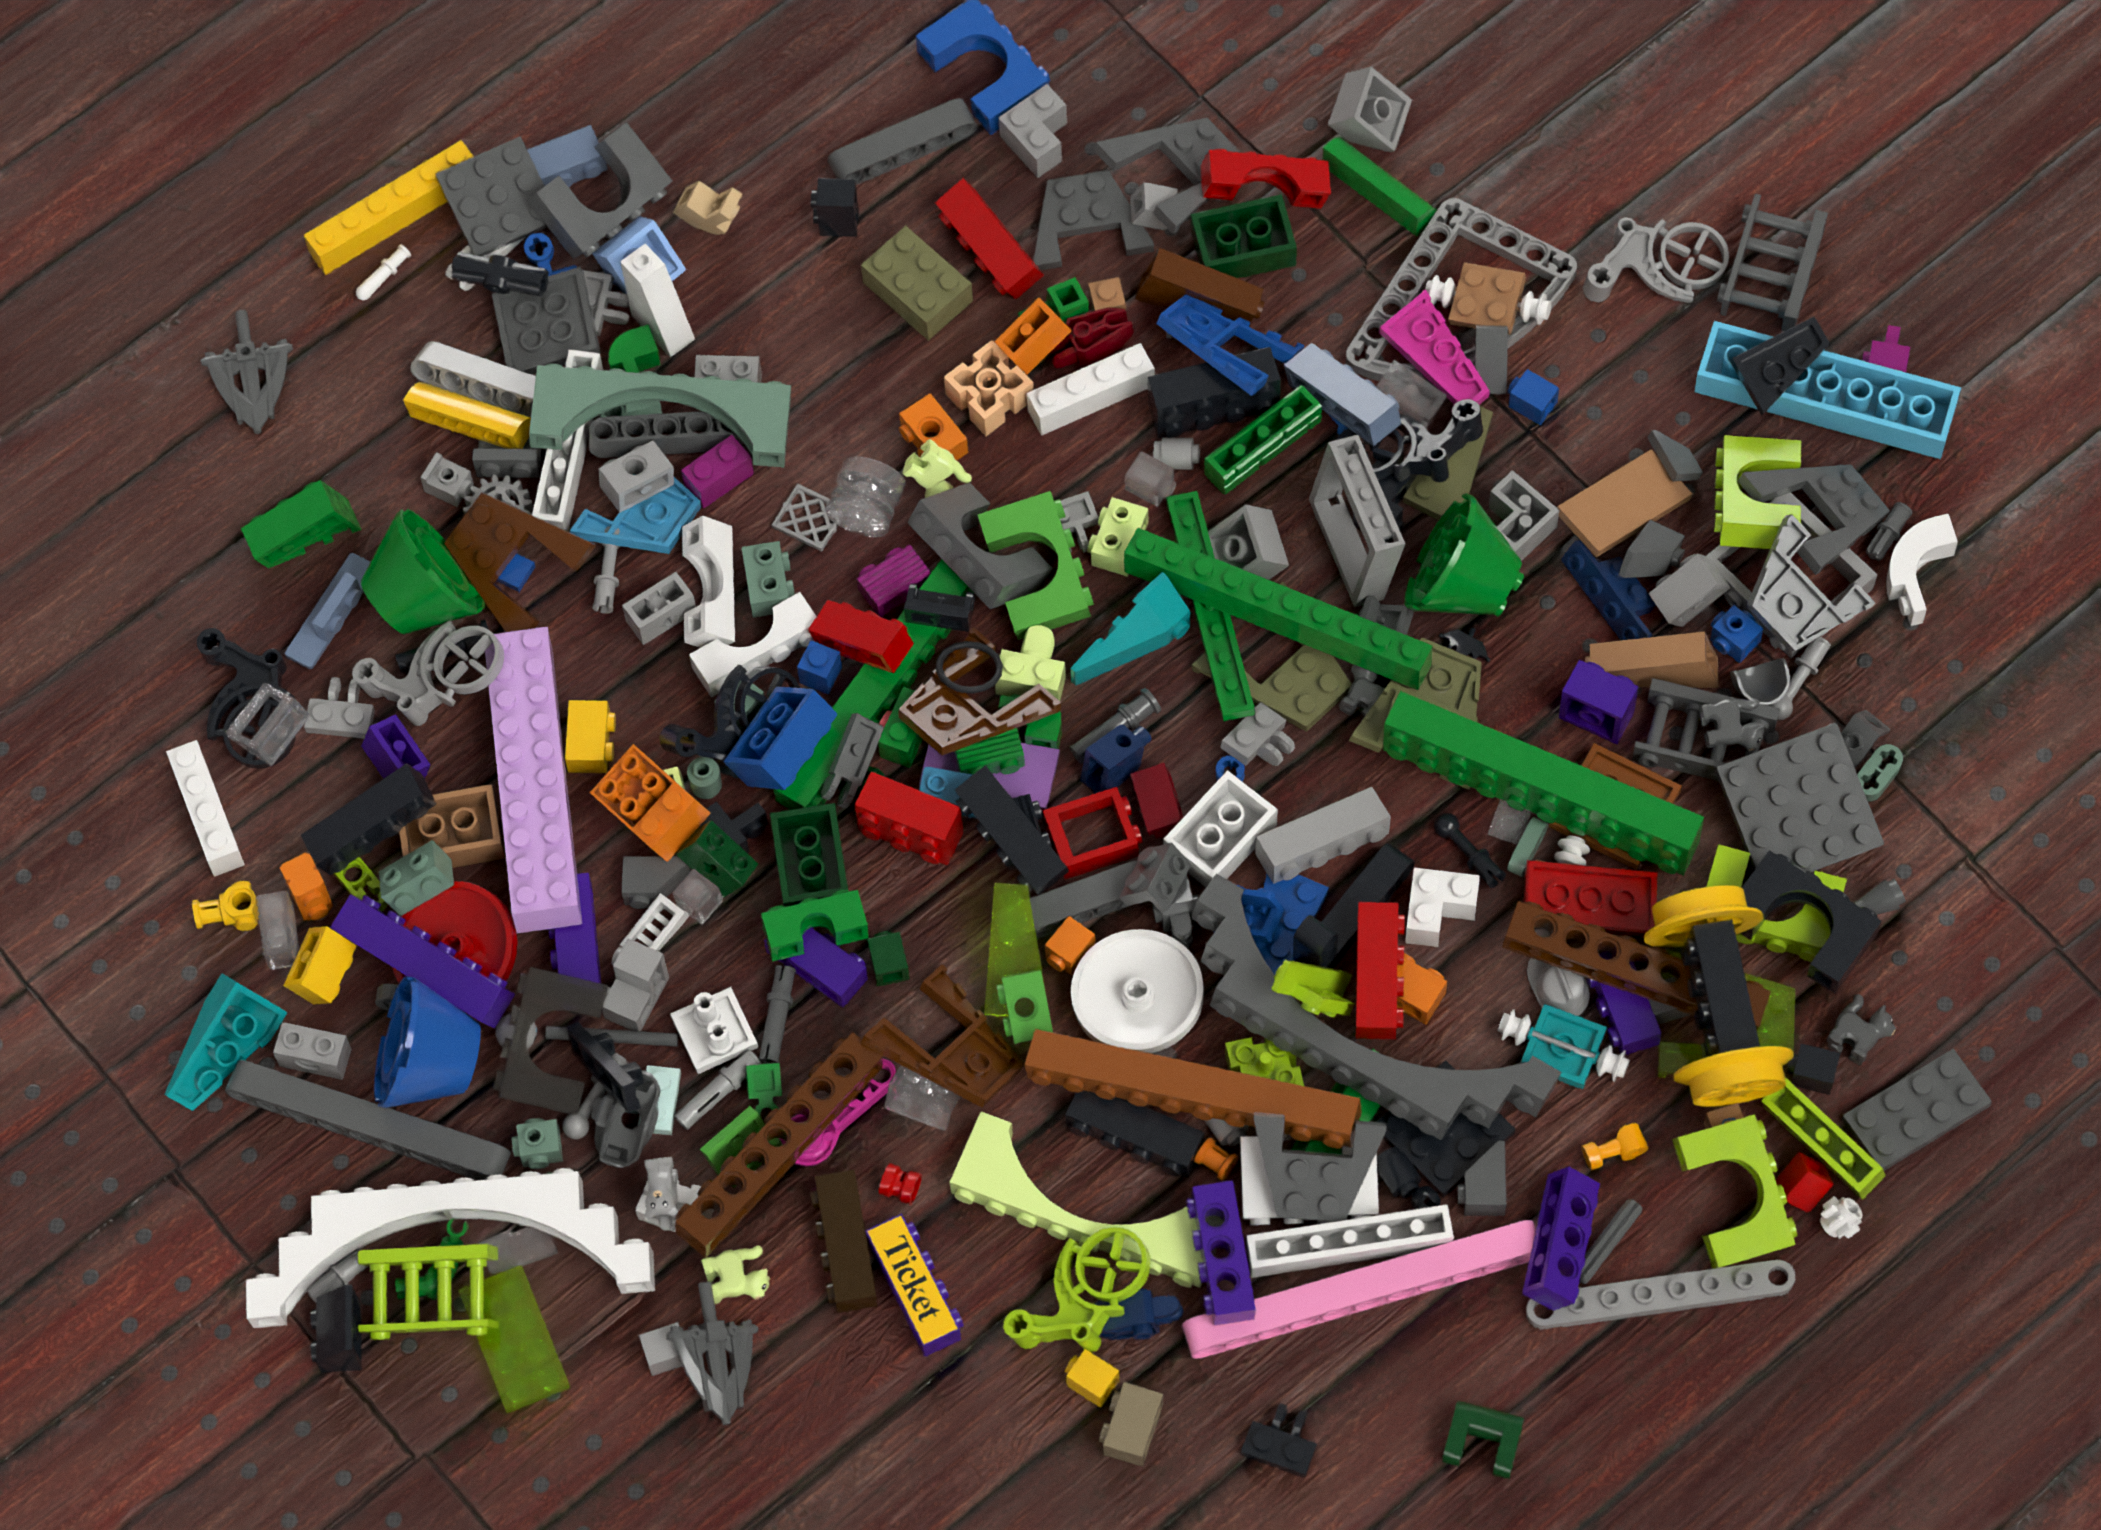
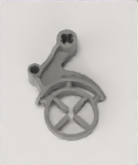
M1622 218L1618 222L1613 237L1616 247L1605 256L1602 263H1596L1590 267L1584 282L1583 292L1591 301L1602 302L1610 296L1621 270L1625 267H1630L1637 272L1647 286L1658 294L1673 300L1692 303L1694 296L1692 289L1697 290L1710 287L1723 276L1729 260L1727 244L1716 230L1701 223H1683L1668 231L1664 228L1667 222L1663 219L1654 228L1637 225L1631 218ZM1685 232L1700 233L1701 235L1694 247L1693 253L1695 255L1699 254L1706 238L1709 237L1719 247L1722 263L1700 254L1697 263L1717 273L1702 280L1687 279L1693 266L1694 258L1690 257L1681 275H1679L1668 264L1665 248L1687 258L1691 251L1690 248L1671 239ZM1660 234L1664 239L1659 250V262L1655 263L1652 250L1653 241ZM1662 269V271L1664 272V274L1667 276V278H1668L1669 280H1671V281H1672L1673 283H1675L1676 285H1678V286H1680V287H1683L1684 289H1681V288L1676 287L1675 285L1671 284L1668 280H1666V279L1663 277V275L1659 272V270Z
M448 621L434 630L422 642L413 657L409 673L405 678H395L372 658H365L356 663L352 676L368 696L372 698L384 696L390 701L398 702L397 707L414 726H420L427 721L428 713L440 704L444 703L453 707L456 702L452 698L454 693L472 694L490 685L502 669L504 650L500 641L490 630L481 626H466L456 630L452 621ZM482 636L469 651L470 655L474 658L470 659L469 664L483 676L471 683L455 684L468 670V666L464 661L469 659L467 654L455 644L467 637ZM493 642L495 655L490 668L487 670L475 659H478ZM452 651L463 661H460L444 677V660L447 653ZM431 671H435L439 681L447 688L445 693L435 689Z

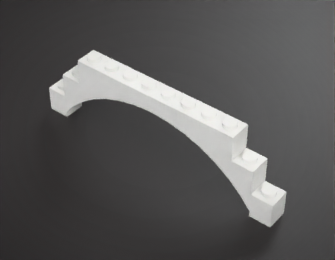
M568 1168L557 1169L553 1174L543 1175L532 1171L520 1174V1177L507 1178L505 1175H491L487 1177V1180L474 1181L471 1178H458L454 1180V1183L440 1184L437 1181L422 1182L420 1186L415 1187L393 1184L383 1190L360 1187L351 1193L328 1190L322 1192L319 1196H311L312 1235L306 1232H293L288 1237L279 1238L280 1277L266 1273L257 1275L256 1279L246 1280L247 1320L253 1328L287 1325L288 1314L308 1291V1288L330 1271L329 1267L331 1265L336 1266L357 1248L360 1250L374 1241L401 1230L422 1224L451 1220L453 1217H455L454 1219H487L511 1222L555 1236L581 1250L600 1264L617 1281L621 1294L655 1291L654 1259L649 1242H644L640 1239H630L624 1241V1244L619 1245L618 1216L614 1207H609L607 1204H593L588 1209H584L583 1181L578 1171L574 1172Z

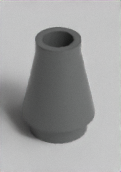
M1885 879L1862 898L1855 901L1854 904L1859 907H1867L1878 915L1900 909L1899 905L1905 903L1906 900L1896 880L1892 879L1887 882Z

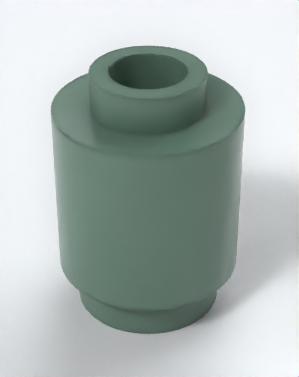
M709 757L696 758L689 764L687 776L692 793L701 799H711L716 796L722 788L718 764Z

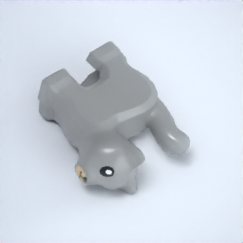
M672 1157L645 1160L649 1192L645 1199V1216L647 1219H651L659 1215L660 1228L667 1231L672 1227V1216L677 1215L678 1172L676 1169H673L674 1162Z

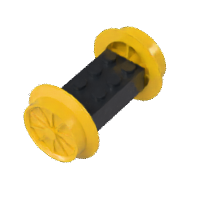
M1731 885L1693 889L1657 902L1652 907L1655 927L1644 935V941L1647 945L1653 947H1681L1682 963L1684 966H1689L1691 978L1687 979L1689 995L1691 998H1696L1698 1010L1694 1011L1697 1030L1703 1031L1705 1042L1701 1043L1703 1059L1678 1069L1673 1075L1674 1081L1688 1085L1693 1104L1701 1107L1744 1103L1780 1091L1786 1086L1782 1066L1793 1059L1794 1053L1792 1049L1787 1047H1760L1736 938L1737 934L1758 925L1764 918L1763 912L1756 908L1747 907L1744 889Z

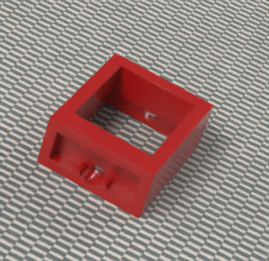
M1117 787L1043 810V822L1053 850L1069 870L1063 876L1064 880L1139 856L1138 844L1143 843L1137 824L1131 825L1128 817L1132 815L1129 801L1126 796H1120ZM1113 806L1125 840L1073 856L1061 822Z

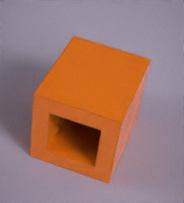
M1068 916L1045 944L1047 962L1059 972L1065 970L1070 975H1073L1081 958L1096 944L1095 934Z

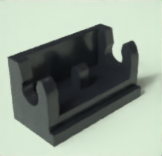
M910 583L904 606L905 621L907 623L969 632L976 601L974 593L967 592L966 597L924 591L918 590L916 588L917 584Z

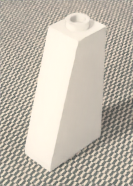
M645 243L620 261L631 315L641 326L649 324L654 341L671 358L695 340L665 264Z

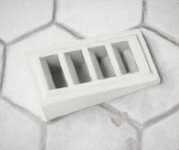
M660 893L620 945L623 947L628 938L633 941L638 938L649 948L659 951L690 915ZM663 909L673 915L670 921L660 914ZM655 918L665 926L662 931L651 924ZM646 928L657 936L654 942L642 933Z

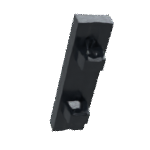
M579 1022L567 1026L572 1053L628 1113L640 1109L639 1099L636 1096V1088L644 1083L640 1066L636 1062L620 1066L611 1057L616 1051L613 1039L607 1032L591 1036Z

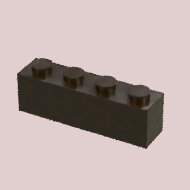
M855 1169L815 1176L817 1188L810 1189L813 1209L820 1208L822 1219L815 1220L818 1239H825L827 1251H821L824 1272L831 1271L832 1282L826 1283L829 1303L836 1302L838 1313L877 1307Z

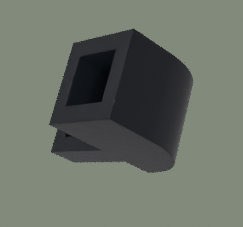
M715 802L706 808L711 814L699 827L712 820L745 852L749 853L747 839H754L762 834L768 825L766 811L759 803L731 820L721 806Z

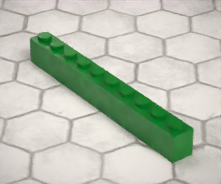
M1138 527L1124 551L1125 573L1151 583L1163 572L1180 595L1413 689L1419 690L1432 665L1433 645Z
M942 559L919 589L966 597L967 592L974 593ZM903 611L897 620L907 627V633L913 640L914 645L895 673L867 664L863 665L832 707L838 715L831 723L829 732L815 746L813 755L804 762L797 772L795 781L785 790L773 789L775 801L789 810L824 805L826 799L821 797L823 784L830 775L828 772L851 715L857 713L879 724L886 711L893 710L902 688H909L914 683L918 674L917 670L922 663L926 664L931 660L935 653V645L940 638L945 639L952 629L907 623Z

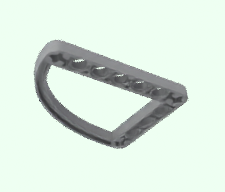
M1447 199L1440 205L1346 351V364L1355 373L1382 382L1400 384L1430 382L1412 364L1388 363L1377 360L1388 344V341L1384 337L1372 339L1368 336L1367 331L1373 327L1380 328V326L1394 316L1388 315L1383 311V307L1386 304H1396L1401 310L1422 292L1458 235L1551 281L1549 286L1543 291L1547 296V301H1551V309L1562 298L1574 281L1577 272V262L1571 255L1460 199ZM1454 210L1458 211L1459 214L1453 216L1448 226L1446 224L1448 213H1453ZM1477 222H1483L1488 225L1489 230L1486 233L1479 234L1473 231L1472 226ZM1434 232H1441L1447 239L1443 243L1437 244L1433 243L1429 236ZM1504 236H1511L1517 243L1507 248L1503 247L1499 240ZM1531 250H1539L1543 253L1544 257L1540 261H1531L1526 254ZM1418 256H1427L1431 260V264L1427 267H1418L1414 263V259ZM1550 257L1553 258V259H1552V263L1549 262V267H1546L1547 264H1548L1549 258H1550ZM1563 265L1568 267V271L1564 270L1562 274L1557 272V268H1562ZM1409 279L1415 283L1416 287L1411 291H1403L1399 288L1398 284L1402 280ZM1520 315L1515 319L1512 333L1508 335V348L1537 325L1536 318L1530 317L1528 322H1524ZM1365 344L1368 347L1366 358L1360 359L1359 362L1355 361V355H1361ZM1474 346L1463 353L1467 359L1471 360L1475 367Z

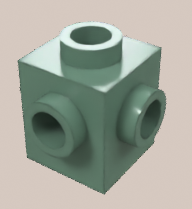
M532 1118L526 1120L524 1124L516 1125L517 1136L512 1137L514 1157L520 1156L523 1167L529 1166L531 1169H542L549 1166L550 1163L563 1162L560 1129L556 1119L544 1121L541 1118Z

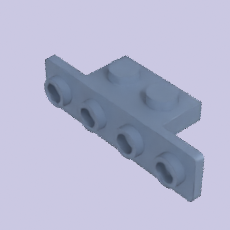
M354 553L349 554L285 651L286 658L308 669L314 668L335 634L342 628L352 608L358 604L364 592L361 586V578L370 561Z

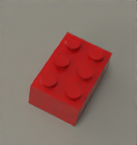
M874 772L870 773L855 803L858 829L865 837L875 841L879 839L891 843L892 847L901 852L912 851L917 853L922 859L931 864L942 863L948 866L964 833L962 813L959 806Z

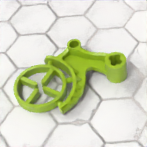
M1110 1227L1097 1231L1082 1246H1079L1075 1240L1069 1238L1060 1253L1055 1269L1054 1286L1060 1305L1057 1315L1052 1317L1033 1315L1025 1310L1016 1309L1010 1312L1004 1320L1005 1333L1024 1349H1031L1040 1342L1074 1339L1084 1350L1086 1349L1090 1352L1098 1350L1101 1345L1099 1336L1109 1317H1119L1125 1314L1124 1307L1119 1306L1118 1301L1125 1300L1137 1293L1148 1278L1151 1261L1146 1245L1135 1233L1120 1227ZM1109 1237H1114L1110 1257L1116 1261V1266L1122 1271L1138 1273L1135 1280L1129 1286L1112 1293L1116 1272L1109 1268L1110 1263L1103 1258L1088 1257L1095 1245ZM1125 1237L1134 1240L1141 1250L1142 1263L1119 1261ZM1076 1253L1078 1254L1076 1258V1274L1080 1283L1074 1287L1071 1278V1266L1074 1254ZM1085 1266L1107 1269L1101 1292L1092 1289L1088 1285L1084 1272ZM1086 1290L1094 1298L1110 1302V1306L1088 1303L1078 1295Z

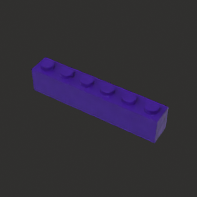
M351 894L349 895L330 927L332 930L404 975L416 978L478 1021L493 1028L497 1026L515 996L513 992L505 988L508 983L507 981L493 973H490L488 977L480 973L481 965L467 957L463 961L454 957L457 951L441 941L438 945L433 944L429 941L432 935L417 926H414L412 930L404 926L405 918L391 910L386 915L378 910L381 904L364 894L363 898L360 899Z

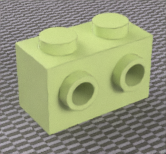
M1111 498L1108 508L1103 507L1098 519V525L1101 527L1098 535L1093 534L1089 541L1087 552L1091 553L1092 566L1128 577L1129 574L1124 572V551L1137 527L1146 530L1149 522L1148 508Z

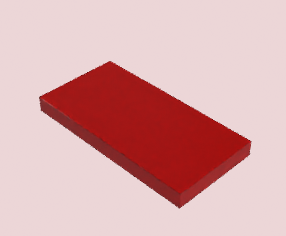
M1527 860L1525 864L1524 903L1534 902L1542 906L1545 911L1554 914L1564 913L1570 915L1576 922L1584 925L1595 924L1601 926L1610 934L1644 937L1650 929L1655 927L1652 907L1657 903L1658 872Z

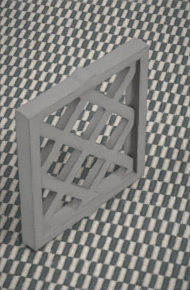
M797 483L787 501L783 503L781 511L772 523V528L822 552L833 533L837 531L836 528L848 509L846 506ZM800 494L802 503L791 505L795 496ZM805 494L815 499L807 501ZM820 503L822 512L811 514L808 506ZM824 503L834 508L826 510ZM804 507L807 516L796 519L793 510ZM789 511L792 520L780 523L785 512ZM839 512L835 522L830 524L828 515ZM824 516L826 525L815 528L812 519ZM809 521L811 529L800 532L797 523ZM793 525L795 532L785 527ZM828 530L824 540L819 542L817 533ZM813 534L815 542L804 536Z

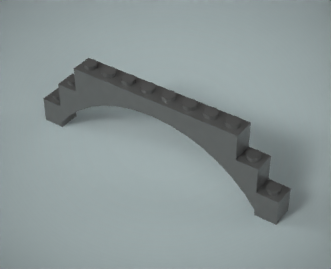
M1215 874L1198 898L1191 919L1197 921L1203 928L1214 931V934L1206 944L1200 962L1207 965L1213 972L1224 975L1215 989L1210 1006L1216 1009L1222 1016L1230 1017L1245 1026L1250 1032L1259 1034L1273 1042L1279 1049L1299 1057L1308 1066L1318 1068L1330 1075L1336 1082L1345 1084L1361 1093L1365 1099L1385 1107L1396 1117L1404 1118L1416 1125L1424 1133L1442 1140L1459 1112L1466 1115L1472 1122L1481 1124L1489 1129L1506 1101L1512 1103L1518 1110L1537 1117L1553 1092L1561 1072L1533 1055L1529 1062L1503 1068L1449 1070L1400 1061L1347 1039L1318 1020L1309 1011L1303 1009L1293 996L1279 994L1271 990L1274 984V973L1266 964L1256 946L1245 919L1241 901L1244 889Z

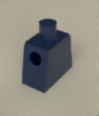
M1119 725L1086 749L1080 781L1094 794L1114 787L1118 788L1131 776L1130 774L1137 771L1140 767L1144 747L1152 741L1149 732L1142 726L1137 727L1131 732L1126 726Z

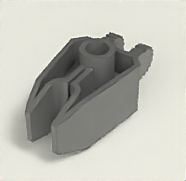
M1186 874L1168 911L1160 912L1153 903L1152 909L1155 922H1161L1164 933L1171 931L1172 937L1189 949L1193 944L1192 927L1196 926V921L1191 919L1198 900V895H1192Z

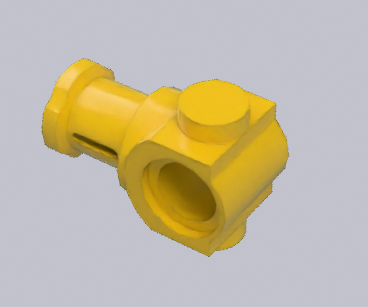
M248 881L233 883L224 893L219 894V899L199 902L197 899L192 900L193 915L197 929H202L205 924L223 921L225 926L233 925L240 931H248L258 925L257 920L261 915V908L254 892L251 890V883ZM243 902L251 903L247 909H237L238 905Z

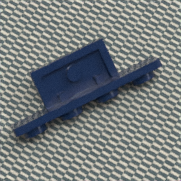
M1581 540L1574 541L1561 560L1618 638L1622 641L1652 637V634L1639 616L1651 613L1656 604L1636 577L1623 578L1618 575L1623 563L1622 558L1619 556L1597 562Z

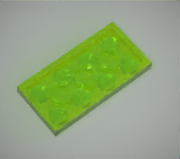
M522 1265L484 1279V1319L498 1321L499 1328L487 1329V1335H477V1339L506 1412L510 1413L569 1389V1382ZM469 1285L459 1289V1293L470 1318Z

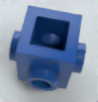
M1733 605L1726 613L1721 611L1713 619L1710 640L1716 650L1724 655L1728 654L1740 664L1761 642L1764 628L1756 623L1755 618L1748 611H1741Z

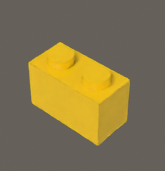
M569 700L565 762L568 773H607L608 761L613 762L614 743L609 742L610 732H615L616 715L614 712H610L608 701Z
M327 926L309 928L283 986L312 1004L332 1003V1000L336 998L340 991V982L345 971L352 964V955L357 945Z

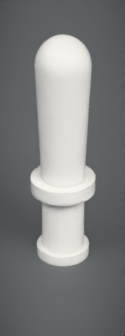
M400 244L398 249L388 259L384 258L381 261L382 265L356 289L357 298L360 300L369 299L390 274L395 275L397 273L396 268L406 258H409L411 253Z

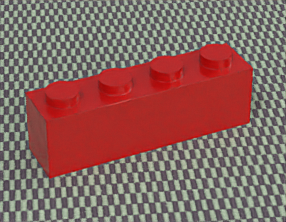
M964 178L935 202L942 211L938 214L940 219L949 229L953 226L960 233L956 236V239L967 251L971 248L977 254L974 261L984 273L990 271L995 279L991 282L1003 296L1009 293L1017 300L1044 276L974 187Z
M1358 902L1356 1039H1396V1029L1403 1028V1008H1397V997H1403L1404 977H1397V965L1404 966V946L1398 945V934H1404L1405 915L1398 914V903Z

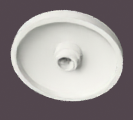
M1134 929L1112 934L1100 940L1085 953L1073 975L1071 999L1079 1025L1094 1042L1151 1054L1174 1045L1192 1029L1202 1010L1204 984L1196 959L1182 943L1164 933Z

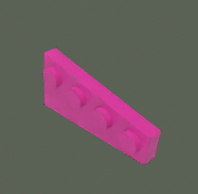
M1426 289L1380 326L1379 333L1454 405L1465 399L1474 400L1480 405L1489 397L1490 390L1471 360L1467 359L1455 335L1453 336L1445 324V319L1432 304L1431 297Z

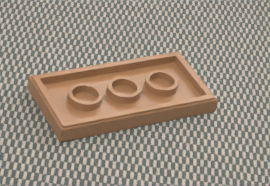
M1651 449L1557 506V509H1559V517L1597 558L1644 529L1649 520L1657 521L1689 501L1693 493L1681 481L1673 482L1659 457Z

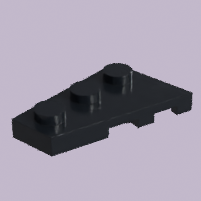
M1812 317L1733 357L1730 363L1762 416L1823 353L1830 342L1816 318Z

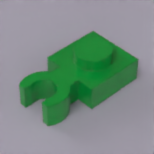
M770 1063L745 1066L748 1099L758 1098V1104L754 1109L759 1115L764 1108H770L771 1110L779 1109L773 1103V1097L782 1096L780 1064Z

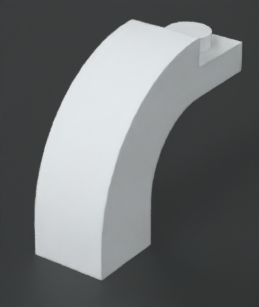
M1949 514L1935 516L1914 525L1898 541L1891 556L1886 578L1888 599H1898L1900 611L1903 616L1907 615L1910 626L1922 624L1927 610L1917 582L1916 572L1930 561L1954 556L1958 541Z

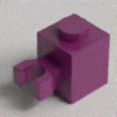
M1888 325L1885 342L1873 340L1870 352L1864 351L1862 361L1906 372L1910 347L1898 345L1901 327Z

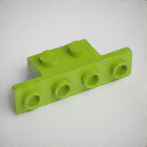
M1285 960L1274 975V984L1271 990L1297 998L1303 1002L1301 1007L1313 1014L1319 1015L1321 1012L1335 1018L1336 1014L1349 1016L1355 1005L1342 997L1352 976L1346 971Z

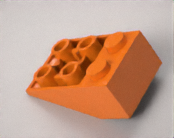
M634 744L590 792L666 862L673 857L711 814Z

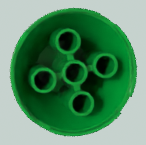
M1465 493L1462 494V498L1465 500L1461 503L1454 501L1446 509L1417 557L1416 562L1421 564L1416 579L1409 578L1404 598L1406 608L1412 611L1493 614L1499 617L1507 605L1506 598L1511 589L1516 591L1522 583L1524 574L1519 572L1522 566L1521 559L1476 498Z

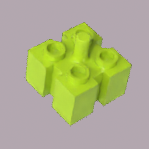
M1252 1038L1225 1043V1058L1228 1070L1304 1086L1300 1066L1296 1067V1056L1288 1051L1279 1049L1268 1039L1264 1038V1043L1253 1045Z

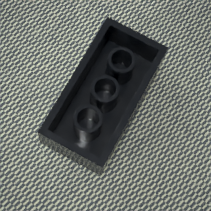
M1271 347L1235 355L1269 375L1265 386L1253 396L1207 362L1149 376L1148 407L1158 439L1163 437L1175 438L1184 432L1195 429L1207 430L1216 424L1224 422L1236 423L1248 416L1262 415L1280 401L1281 379Z

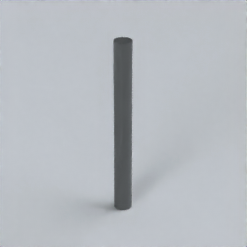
M547 1026L546 1039L569 1040L567 1028ZM585 1028L591 1036L607 1032L612 1037L614 1043L678 1047L679 1042L678 1033Z

